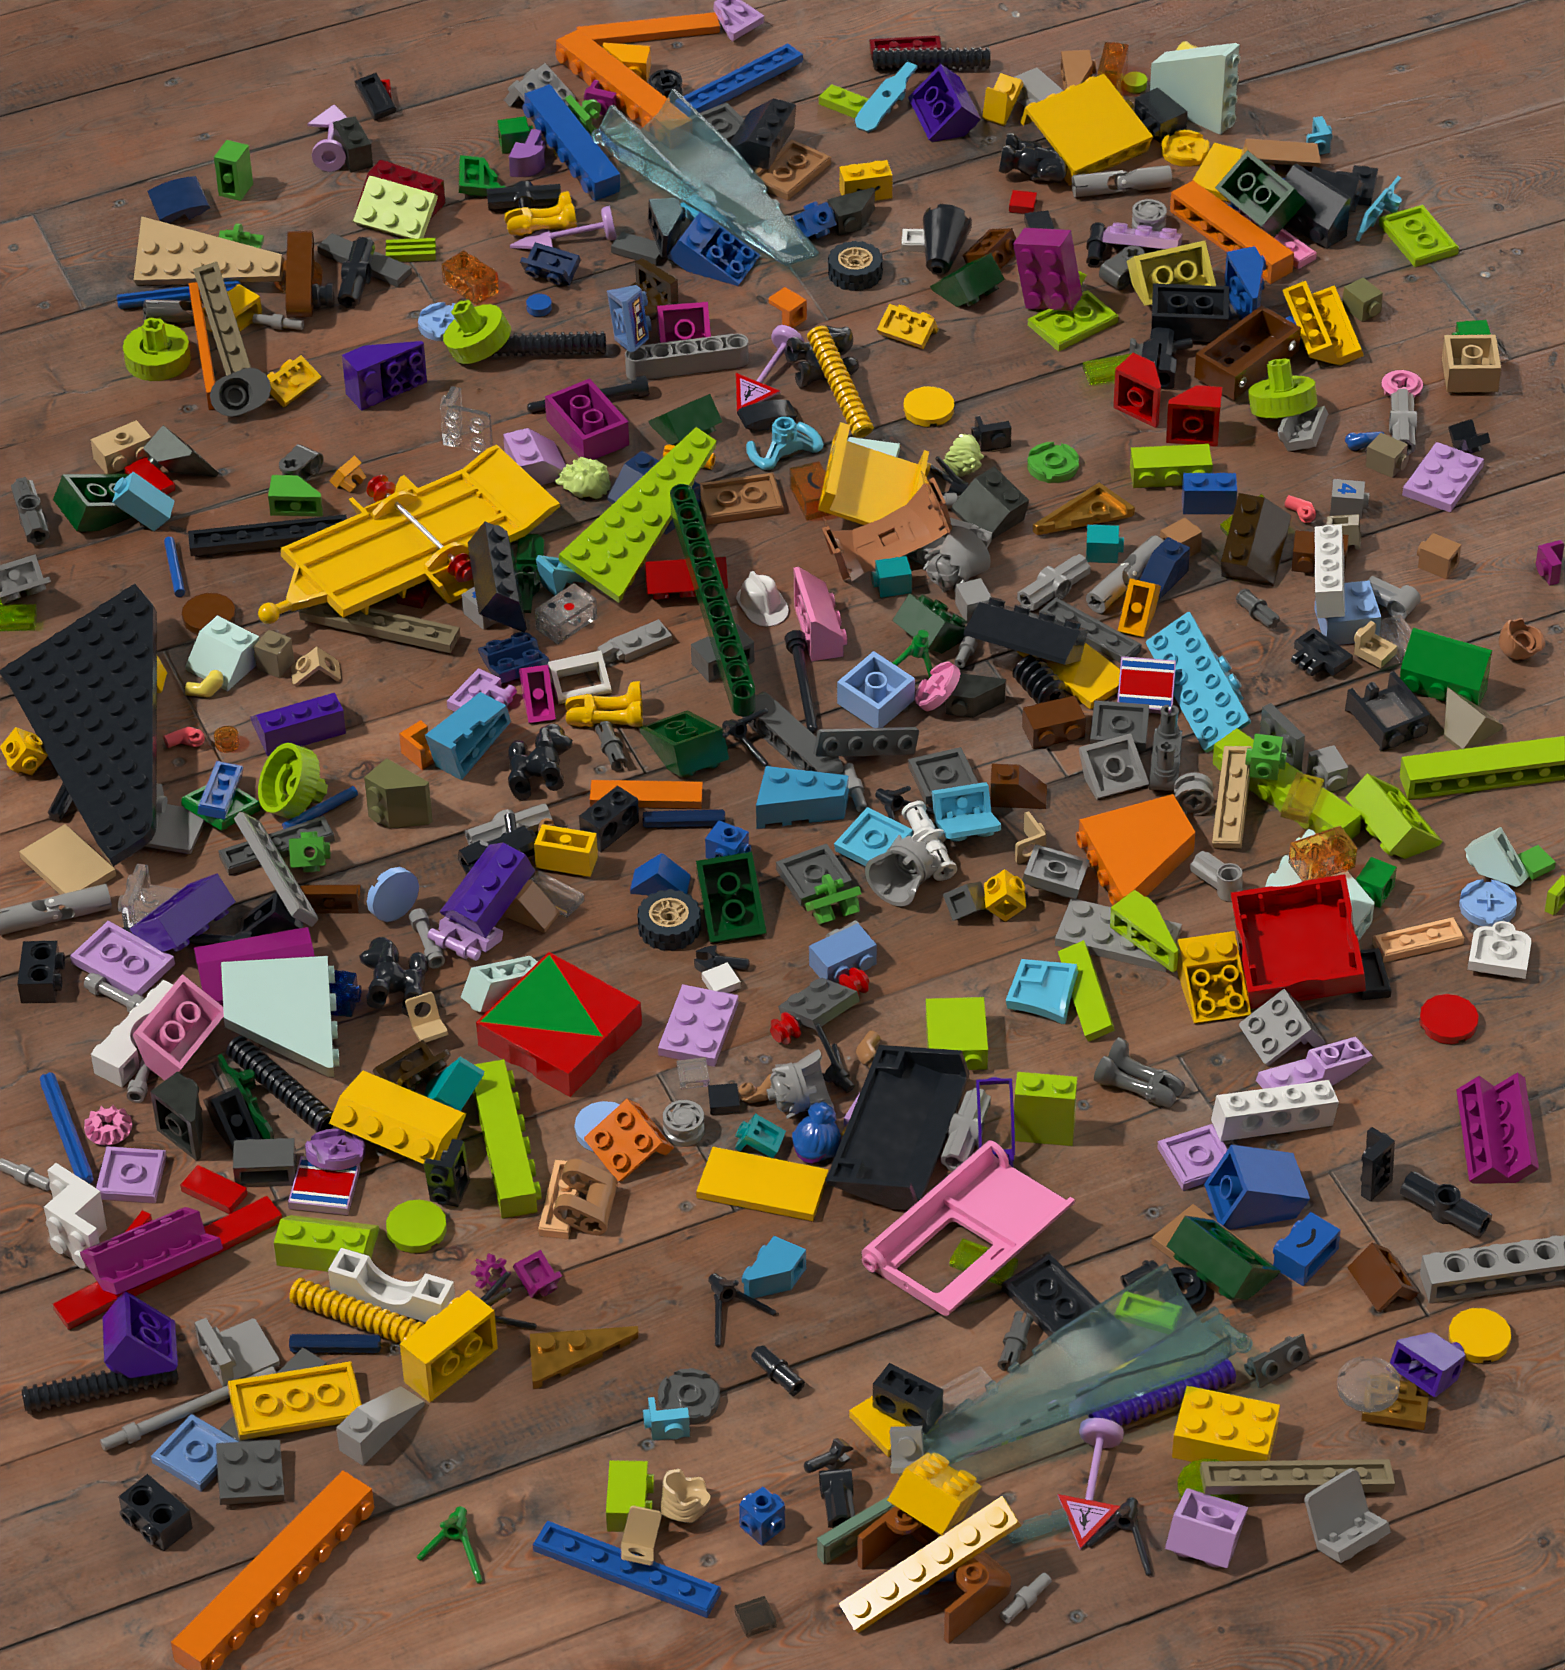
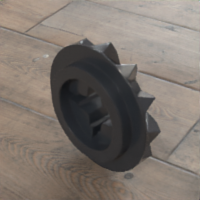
M1174 1267L1166 1270L1159 1277L1157 1282L1158 1297L1163 1298L1166 1303L1180 1307L1187 1306L1191 1309L1193 1304H1201L1204 1295H1206V1282L1196 1275L1197 1271L1191 1268ZM1177 1282L1179 1283V1286H1182L1183 1289H1187L1186 1294L1182 1293L1180 1290H1176Z

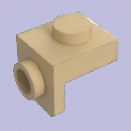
M1370 621L1364 628H1359L1354 636V654L1382 668L1397 654V645L1376 635V623Z

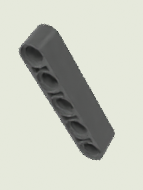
M766 692L755 695L756 709L754 713L764 708L768 709V713L749 722L748 725L798 770L840 775L844 773L843 764L838 756L816 757L813 753L816 736Z

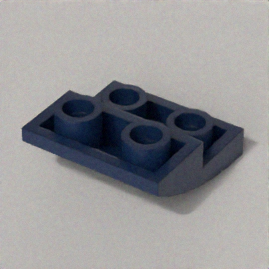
M196 176L171 180L147 191L160 222L169 224L184 214L191 220L210 209V205Z
M517 632L512 634L511 638L492 640L487 642L486 646L478 648V652L492 675L501 678V684L520 678L519 669L548 665L549 658L539 650L537 640L528 632Z

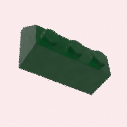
M1184 1216L1166 1246L1175 1253L1173 1257L1178 1262L1194 1267L1197 1270L1196 1275L1200 1279L1216 1284L1220 1287L1218 1292L1232 1301L1235 1298L1248 1300L1280 1273L1278 1268L1212 1219Z

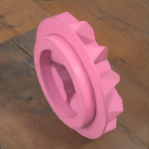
M1397 370L1383 377L1381 388L1384 389V395L1387 396L1395 393L1398 389H1408L1415 397L1420 396L1423 382L1415 373Z
M114 1105L109 1109H104L101 1106L97 1112L90 1111L89 1118L84 1120V1130L87 1138L99 1145L119 1143L132 1130L131 1116L126 1113L124 1108L118 1110ZM105 1121L106 1123H110L111 1121H113V1125L110 1126L107 1124L103 1127L102 1122Z

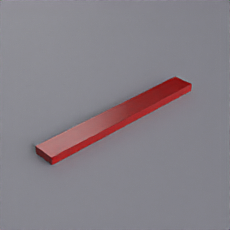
M267 1195L204 1227L206 1234L220 1237L223 1249L131 1288L127 1292L137 1296L277 1225L280 1223V1219H282V1214ZM96 1281L53 1303V1308L66 1328L70 1330L108 1311L122 1293L116 1295L104 1291Z

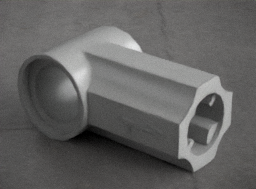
M1374 576L1368 579L1370 580L1376 602L1386 607L1388 613L1397 620H1404L1421 601L1419 592L1412 586L1404 585L1398 588Z
M1203 850L1195 855V859L1190 865L1191 872L1215 887L1220 899L1230 902L1231 892L1243 891L1242 869L1238 865L1232 863L1225 864L1209 852L1205 853Z

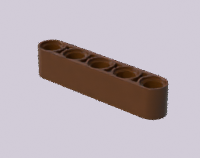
M313 230L288 231L287 318L313 317Z

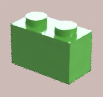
M226 140L214 156L218 194L221 197L241 201L253 185L249 145Z

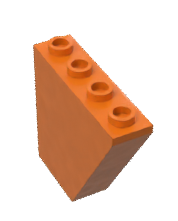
M1174 794L1079 819V832H1076V840L1078 846L1084 848L1087 859L1090 860V867H1094L1097 871L1100 885L1106 887L1110 903L1113 906L1134 890L1144 897L1149 895L1194 852L1195 830Z

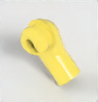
M219 670L210 671L209 675L201 683L187 682L185 695L197 697L213 696L223 684L222 672Z

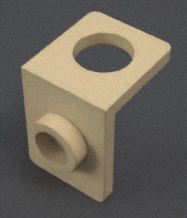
M315 647L291 666L293 684L295 686L300 685L318 670L339 681L341 675L338 660L320 648ZM325 660L331 664L333 671L328 668Z
M1029 811L1024 813V832L1028 838L1017 842L1015 846V861L1017 864L1029 861L1032 851L1028 854H1022L1024 848L1028 845L1034 844L1035 846L1037 844L1046 847V831L1041 823H1037Z
M432 992L409 998L405 1001L412 1030L419 1041H433L448 1035V1030L440 1019ZM420 1002H427L430 1004V1012L423 1017L415 1015V1006Z
M637 1506L630 1507L621 1542L622 1560L653 1565V1548L661 1520L660 1511ZM630 1552H637L643 1554L644 1556H637Z

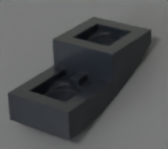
M789 400L758 402L742 407L737 412L745 429L769 430L771 423L780 417L792 418L794 422L798 417Z

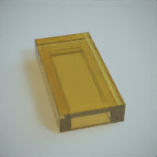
M1297 772L1281 809L1280 817L1308 824L1324 786V779Z

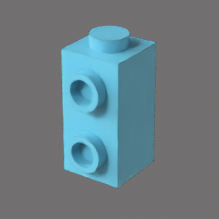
M132 472L125 479L122 477L117 481L114 486L115 495L112 503L130 514L152 531H155L170 519L175 502L172 498L135 472Z

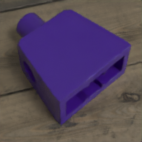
M1430 1332L1397 1340L1388 1367L1433 1397H1436L1458 1380L1466 1356L1463 1347L1459 1343H1449L1437 1334Z

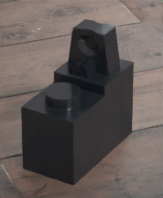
M1158 87L1135 97L1134 113L1159 143L1168 134L1170 137L1175 134V131L1187 130L1188 111Z

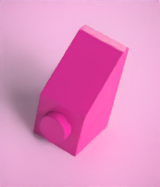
M548 665L519 669L528 723L556 719Z

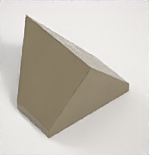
M1447 687L1444 739L1458 750L1472 748L1503 729V724L1492 715Z

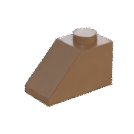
M528 880L502 916L545 933L560 913L535 882Z

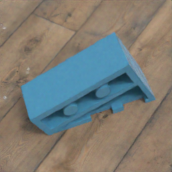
M480 692L425 734L435 766L462 780L510 724L511 719L507 706Z
M766 766L756 803V829L765 828V824L782 822L783 826L792 825V821L808 819L809 823L844 819L849 800V775Z

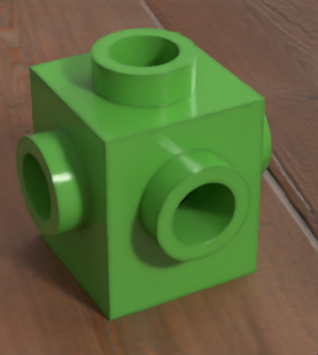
M1255 734L1253 749L1247 748L1245 765H1250L1249 777L1278 780L1279 769L1285 770L1287 753L1282 752L1283 737Z
M317 831L300 832L301 838L289 839L291 867H303V872L320 871V865H326V859H331L330 842H325L324 836L318 837ZM308 846L313 847L315 850L313 857H309L306 854Z

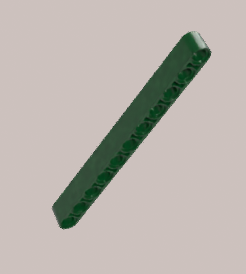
M678 484L670 490L673 522L731 710L737 716L747 717L753 714L756 709L755 685L694 490L689 485Z

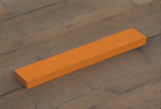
M715 12L577 27V30H581L600 46L603 43L620 44L720 33V25Z
M197 282L189 283L208 410H214L215 408L211 404L210 393L215 384L201 294Z

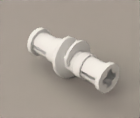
M923 801L909 803L903 808L902 816L905 820L909 821L913 829L914 835L911 837L912 840L926 842V849L934 857L932 866L938 867L933 873L935 880L943 881L951 878L957 872V866L950 860L947 849L943 844L946 840L944 830L935 829L932 820L929 819L926 813L927 808Z

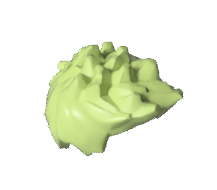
M959 434L958 437L960 438H956L953 441V446L949 448L950 451L943 460L959 477L978 470L982 465L979 460L984 458V455L980 453L979 444L970 434Z
M579 457L578 460L574 459L572 465L567 464L566 467H563V471L558 474L559 478L555 481L558 485H562L564 489L572 492L575 497L581 499L589 496L598 499L603 494L606 495L607 491L611 489L607 466L597 460Z

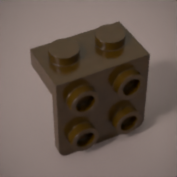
M644 258L635 262L636 282L630 286L637 285L642 291H645L648 305L644 306L645 315L649 316L650 321L657 318V306L679 303L678 279Z
M421 1040L376 1066L372 1072L378 1077L415 1092L417 1085L424 1081L427 1084L447 1066L446 1062L451 1054L446 1049L434 1056L424 1040Z

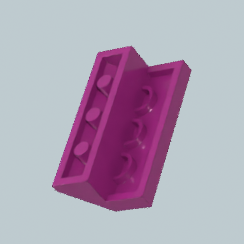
M308 927L194 948L201 989L220 1005H223L221 962L315 957Z
M1517 1072L1496 1086H1493L1481 1076H1477L1456 1089L1468 1177L1471 1183H1517L1539 1170L1524 1076Z
M183 1207L82 1250L80 1255L104 1291L117 1295L223 1249L220 1237L205 1233L200 1212Z

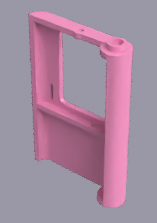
M987 1141L862 1250V1263L870 1272L878 1273L935 1311L948 1316L1075 1203V1199L1070 1197L1066 1200L1011 1167L1007 1154L1002 1147L994 1141ZM992 1150L998 1155L999 1159L993 1154ZM950 1222H957L993 1245L939 1293L931 1292L897 1270L901 1264Z

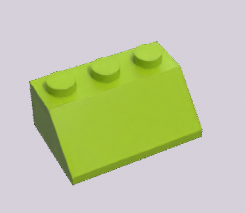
M1367 773L1345 797L1354 809L1362 813L1361 820H1364L1367 824L1365 829L1375 838H1379L1382 842L1380 847L1390 856L1395 854L1406 859L1435 848L1443 842L1399 788Z
M295 1215L280 1219L274 1239L277 1266L328 1272L341 1248L367 1255L371 1259L379 1233V1225Z

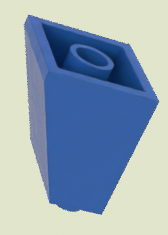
M1230 1145L1204 1183L1217 1222L1228 1230L1296 1219L1310 1200L1295 1156L1289 1152Z

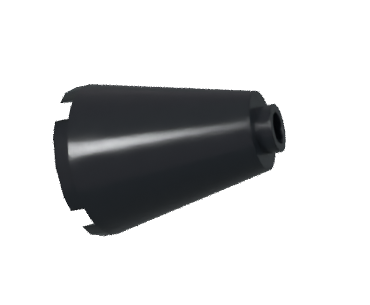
M938 204L935 209L931 210V207L928 208L923 215L926 267L935 275L946 274L950 271L971 231L972 219L971 217L968 219L965 216V211L962 208L949 204Z

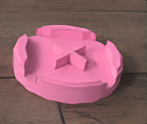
M951 662L940 663L930 672L932 676L929 680L924 679L920 683L916 691L915 702L921 709L925 711L934 710L954 691L961 673L959 668Z

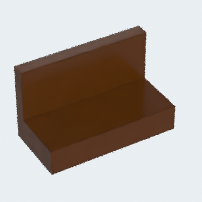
M361 885L300 886L316 914L359 913Z
M1371 1243L1347 1267L1375 1309L1380 1313L1397 1296L1412 1301L1420 1293L1390 1249L1375 1243Z

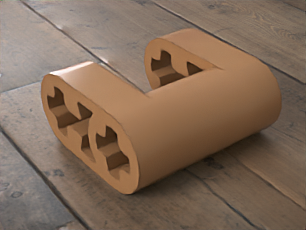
M571 1159L565 1163L562 1180L568 1186L587 1194V1197L584 1200L572 1194L558 1196L553 1211L554 1216L558 1220L587 1234L602 1235L608 1227L618 1181L611 1173L580 1159Z

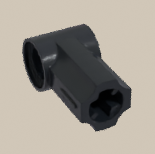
M851 1468L819 1471L821 1499L825 1501L828 1528H835L855 1516L852 1496H854Z

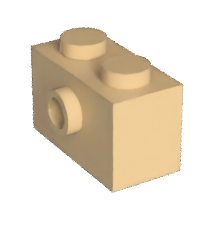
M136 420L91 439L93 459L106 474H114L144 457H150L143 448L150 441L151 436Z

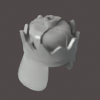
M956 526L947 535L942 545H939L925 555L924 558L928 562L923 567V570L927 572L931 581L942 589V592L952 588L956 592V584L967 582L970 577L987 571L990 567L991 559L985 544L975 533L965 527Z
M898 835L885 853L867 862L865 867L867 882L882 900L895 906L910 904L919 885L929 879L938 869L937 866H932L934 857L926 849V842L914 841L911 836L902 839L901 835Z
M819 1049L796 1063L776 1064V1068L772 1069L773 1073L770 1076L771 1088L766 1089L769 1101L775 1099L777 1108L781 1112L789 1113L786 1115L787 1119L805 1111V1109H809L815 1103L825 1102L834 1109L823 1078L820 1065L822 1055Z

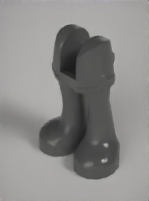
M1120 1037L1113 1043L1108 1057L1104 1056L1100 1060L1094 1074V1081L1104 1086H1114L1138 1093L1145 1097L1146 1101L1168 1108L1174 1105L1176 1097L1180 1096L1185 1089V1083L1168 1072V1070L1152 1068L1132 1059L1129 1056V1043Z

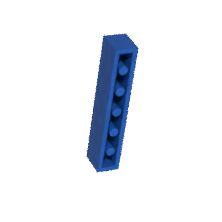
M549 84L525 93V104H523L525 116L532 120L536 130H541L548 146L557 152L560 161L567 165L572 177L577 178L581 183L583 191L588 193L594 201L620 192L619 171L554 88Z

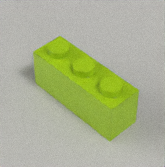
M1209 444L1131 448L1130 472L1133 488L1182 486L1183 473H1212L1213 464Z

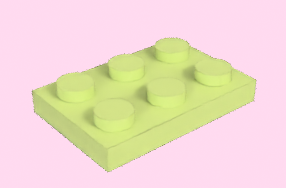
M369 176L353 222L357 225L407 239L424 238L438 196L434 193Z

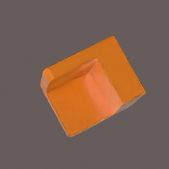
M784 287L768 298L769 304L782 311V325L794 329L807 320V300L788 288Z
M420 720L399 733L401 753L423 770L433 764L434 760L425 734L428 733V726Z

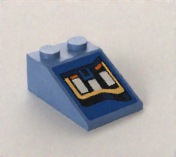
M637 285L607 291L615 341L629 352L637 350L649 339L648 331L652 330L650 318L645 315L644 306L648 305L645 291H642Z

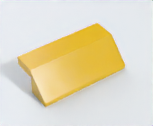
M1303 281L1282 290L1296 325L1301 327V337L1310 358L1343 365L1364 356L1335 285L1311 294L1307 282Z

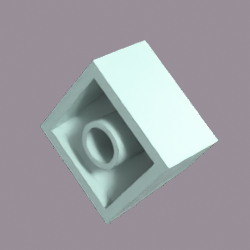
M216 616L200 630L185 668L202 679H205L210 671L219 670L223 674L221 688L229 691L256 666L254 645L260 640L259 636Z

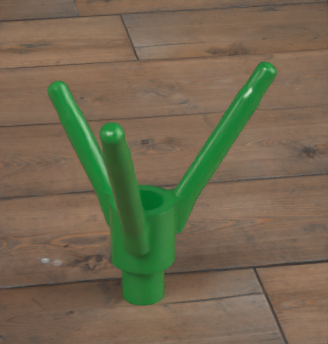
M919 630L918 634L913 637L911 645L892 663L898 666L911 655L915 658H923L930 678L932 676L930 672L933 668L927 649L929 633L926 630Z
M459 1506L449 1515L447 1520L440 1523L442 1530L417 1555V1559L422 1560L446 1537L461 1539L476 1582L480 1584L482 1583V1577L466 1528L467 1510Z

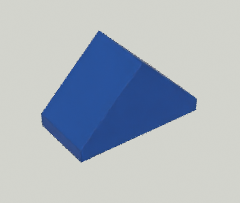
M660 853L635 869L630 894L648 896L660 890L667 891L668 889H673V891L680 890L688 895L691 875L666 855Z

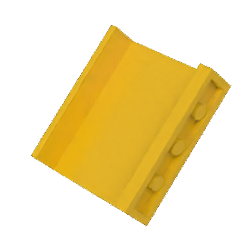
M1105 74L1090 77L1081 84L1071 85L1060 93L1050 94L1044 100L1028 104L1024 109L1021 120L1023 126L1034 122L1055 151L1068 166L1065 181L1069 186L1072 185L1073 175L1099 173L1147 152L1153 138L1152 134Z
M840 422L832 440L818 510L866 525L887 516L911 500L924 484L920 471L922 470L926 478L929 474L931 463L927 462L929 451L924 450L919 463L915 464L847 441L850 425Z

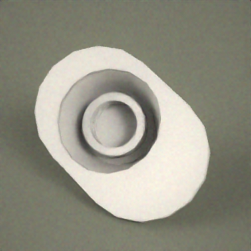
M751 571L749 578L743 582L741 589L737 593L736 599L738 604L742 607L747 617L757 625L770 627L782 623L788 616L789 608L778 591L775 581L769 576L756 575L754 571Z

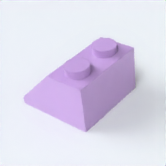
M529 428L503 434L505 453L537 483L544 485L555 482L559 478L558 474L563 471L562 469L566 465L554 441Z
M1186 1488L1173 1515L1165 1549L1171 1550L1181 1557H1193L1202 1560L1212 1567L1228 1568L1248 1507Z

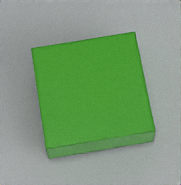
M1539 845L1518 854L1532 880L1555 869L1556 862Z

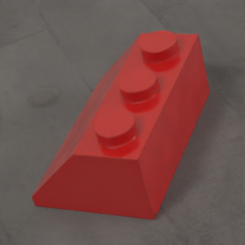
M726 556L715 557L721 580L726 590L728 589ZM685 559L645 562L647 595H653V600L669 599V593H680V598L696 597Z

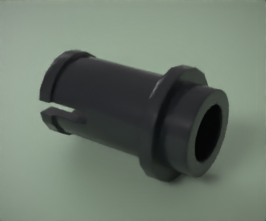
M1144 1260L1142 1266L1120 1276V1280L1126 1291L1133 1292L1149 1282L1156 1283L1158 1277L1162 1274L1154 1260Z

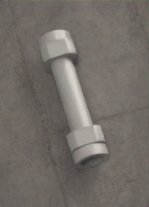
M414 909L409 914L411 926L414 931L419 933L425 948L424 955L428 959L429 967L439 968L444 964L445 959L442 949L435 945L434 941L427 938L430 926L428 915L424 909Z
M90 973L85 978L84 988L88 989L89 992L95 995L102 993L125 1005L129 1013L144 1000V997L138 994L131 996L106 983V978L100 974Z
M143 1058L135 1080H131L127 1088L126 1096L134 1103H141L148 1092L146 1082L151 1069L145 1065Z

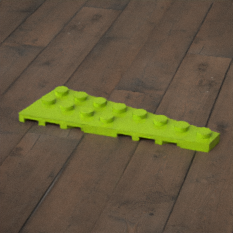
M694 428L559 554V561L619 603L623 599L628 586L632 585L636 573L646 562V557L652 547L656 546L672 520L671 488L678 484H686L692 487L700 469H703L715 450L716 440L699 428Z

